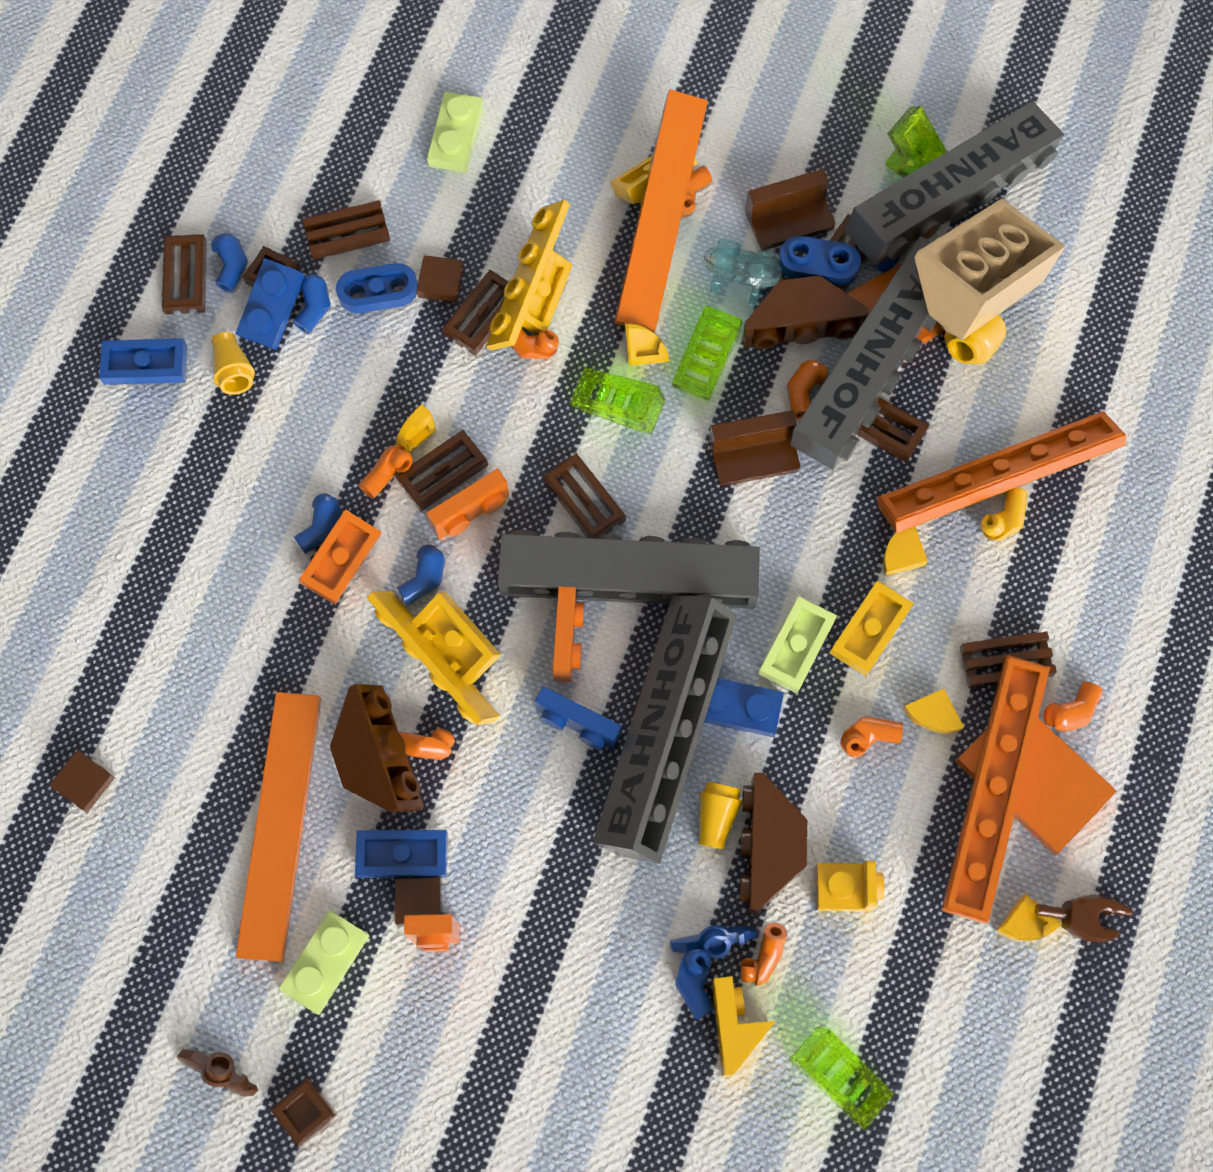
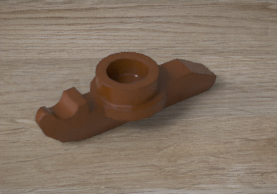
M183 1049L176 1057L183 1064L199 1072L202 1080L210 1086L224 1087L243 1097H251L258 1092V1087L248 1080L247 1075L242 1074L240 1076L235 1073L234 1061L226 1053L217 1052L207 1057L197 1050Z

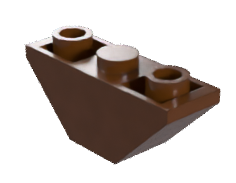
M821 276L779 280L745 321L742 338L743 347L754 346L758 349H768L776 346L778 343L794 341L797 344H809L820 338L836 337L840 340L851 339L855 337L868 317V308Z
M352 685L348 688L330 744L343 788L389 812L419 811L424 808L419 793L420 786L412 773L405 752V742L398 732L391 711V701L385 693L383 685Z
M754 772L751 785H743L742 812H750V830L742 829L741 857H749L748 875L741 874L739 900L740 902H747V914L752 915L759 913L801 874L807 866L808 820L764 773Z

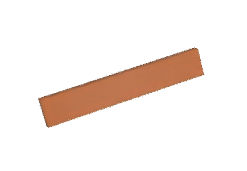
M669 89L666 95L614 324L625 326L624 323H635L645 326L653 332L656 331L708 103L706 99Z
M1102 411L877 497L878 508L894 531L899 533L1123 447L1126 444V434Z
M1010 655L1004 658L941 908L943 912L983 924L989 922L1050 670L1048 666Z
M276 692L236 950V958L284 963L322 701L320 696Z

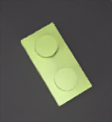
M444 92L427 156L429 167L467 173L484 107L483 98Z
M798 596L760 668L759 675L798 694L837 615Z
M329 910L278 990L315 1014L320 1015L370 935Z

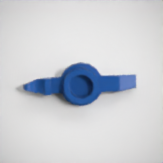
M711 925L700 934L671 940L670 946L673 952L684 954L693 949H702L708 953L710 958L720 959L729 953L731 944L739 943V945H745L746 941L758 938L759 931L748 926L725 928L720 925Z

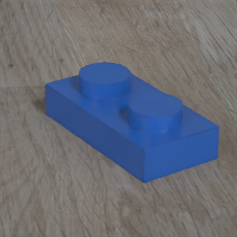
M264 258L235 334L277 351L305 274Z
M184 338L102 341L99 379L103 385L186 383L187 344Z
M718 678L704 723L774 738L784 692Z
M544 686L535 700L536 711L541 714L539 718L541 721L557 730L562 731L566 726L580 733L579 740L594 749L602 750L606 746L614 750L622 736V725Z
M357 830L355 876L357 878H447V830Z

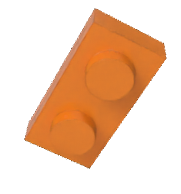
M497 468L428 511L426 515L430 527L437 538L441 540L447 535L450 537L456 536L466 530L470 525V521L482 513L491 514L501 508L506 502V498L510 496L507 480Z
M345 509L299 578V583L336 605L379 540L382 532Z
M559 586L553 658L554 681L571 682L572 669L581 668L582 643H574L575 627L583 628L585 602L577 601L576 587Z
M452 914L404 915V935L416 947H421L422 952L449 951V944L460 943V924Z

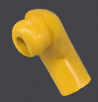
M1013 488L1006 491L1004 510L992 516L988 513L982 518L981 529L986 538L1000 541L1022 529L1028 492L1025 489Z

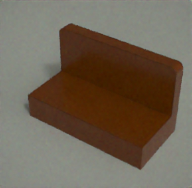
M824 169L748 191L745 213L759 248L762 251L781 246L786 240L795 236L812 237L834 229L835 221L825 199L829 180Z
M790 410L711 425L709 445L719 485L727 486L798 472L800 470V461L797 449L790 446L793 431L797 425L794 411Z

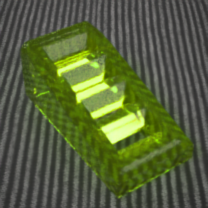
M705 306L672 381V387L710 401L741 334L742 320L713 307ZM702 340L722 347L721 351L701 344ZM695 355L714 362V367L695 360ZM688 370H692L709 377L706 383L686 374Z
M585 367L570 404L574 408L612 422L652 434L664 406L665 397L658 385ZM597 383L600 384L601 387L598 391L595 401L590 400L589 398L592 394L595 384ZM611 389H614L616 391L610 405L606 404ZM627 395H630L632 397L627 409L622 408Z
M821 1026L815 1028L789 1060L806 1078L864 1130L895 1095L829 1028ZM828 1047L830 1050L819 1061V1063L816 1066H814L813 1063L821 1055V1053ZM841 1059L844 1064L828 1080L825 1075ZM855 1072L859 1077L843 1095L839 1090ZM869 1085L874 1090L857 1109L853 1103Z

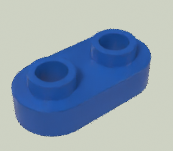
M795 236L786 240L781 246L779 254V267L787 277L795 279L821 276L838 287L846 286L856 279L861 263L858 251L849 244L805 236ZM801 251L806 253V256L798 257L794 252ZM842 258L847 262L840 264L835 262L834 259Z
M393 263L351 270L344 273L337 281L336 293L341 306L351 313H366L408 305L417 296L418 283L414 271L409 266ZM396 286L405 287L400 292L392 291V289ZM357 292L365 293L362 298H352Z

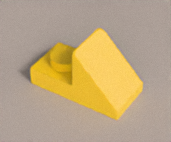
M733 977L714 978L712 981L722 1076H731L737 1072L775 1021L738 1024L737 1016L745 1015L742 987L734 988Z

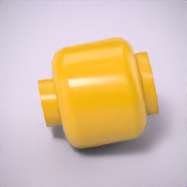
M998 314L963 340L945 331V344L948 352L956 361L962 364H983L993 356L1004 341L1006 326L1002 317Z

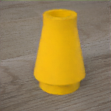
M221 332L216 334L211 340L214 382L226 394L235 395L243 393L253 385L255 371L238 345L233 333Z
M706 781L704 792L699 791L698 844L724 850L726 839L743 803L742 800H739L741 789Z

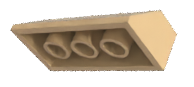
M1000 199L920 249L914 258L928 313L941 324L945 331L963 340L1042 284L1066 246L1005 200Z

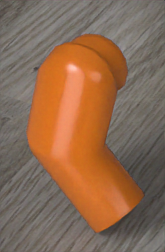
M703 165L691 173L682 217L689 216L695 210L696 192L713 182L709 170Z
M521 328L516 343L511 348L523 359H548L556 353L559 338L550 330L540 332L538 335L528 336Z
M816 360L803 362L787 383L790 408L794 411L795 419H801L811 404L809 392L813 386L820 385L828 377L827 367Z
M401 445L387 447L373 469L359 483V488L367 496L374 499L398 472H405L411 467L413 460L411 453L406 451L405 447Z
M1082 682L1073 702L1062 705L1051 703L1046 707L1043 716L1045 723L1063 732L1086 726L1094 714L1103 689L1094 683Z
M868 716L862 717L844 731L841 737V747L847 755L859 757L877 740L900 744L903 734V723Z
M439 728L434 730L431 737L398 731L404 739L407 756L442 760L452 753L451 747L455 739L453 734L445 729Z
M776 922L767 924L764 929L758 959L747 957L742 960L740 979L744 983L752 982L755 983V986H761L768 982L783 954L787 937V930L783 925Z

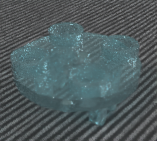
M719 239L717 247L707 249L703 256V265L710 272L714 273L710 292L718 294L724 279L751 286L752 291L748 304L756 306L763 287L775 286L782 278V268L778 265L779 256L766 250H758L757 253L741 249V244L734 240Z

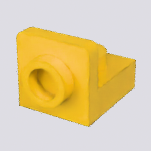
M866 860L863 864L817 863V911L871 912L877 907V900H883L884 875L883 872H876L875 860Z

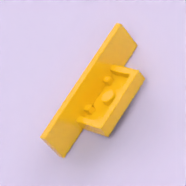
M565 199L541 207L532 219V232L528 242L521 248L518 254L519 264L514 277L510 279L504 289L505 299L500 312L493 318L490 324L491 334L486 347L491 351L515 345L522 327L534 335L548 330L573 265L552 250L570 206V203Z
M374 591L366 597L376 608L374 610L376 617L384 625L396 631L402 638L401 644L405 651L412 657L422 661L430 671L429 677L432 682L440 689L448 691L458 703L456 705L457 710L466 720L476 725L495 722L500 717L499 713L473 684L501 654L447 592H438L416 617L410 613L392 591Z

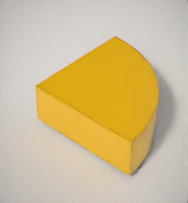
M624 323L629 366L669 362L666 347L652 330L639 324Z
M423 404L406 420L396 438V445L405 447L406 451L410 453L436 432L432 413Z
M916 526L895 533L889 541L883 559L885 576L923 567L928 562Z
M944 688L907 704L903 708L907 717L914 724L930 731L939 732L940 734H952L962 731L964 728Z
M1024 894L996 929V932L1012 940L1033 941L1051 934L1060 927L1062 922L1057 918L1035 915V906L1038 903Z

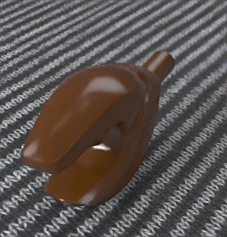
M1102 895L1080 896L1076 899L1065 901L1062 908L1036 904L1035 915L1061 919L1062 928L1081 940L1094 943L1108 942L1118 938L1121 934L1117 930L1102 927L1099 923L1100 913L1118 916L1133 915V910L1113 898Z

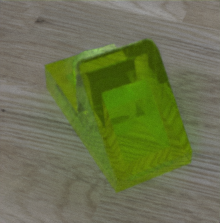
M910 106L888 131L887 135L896 150L885 161V164L889 169L904 178L947 152L922 106Z

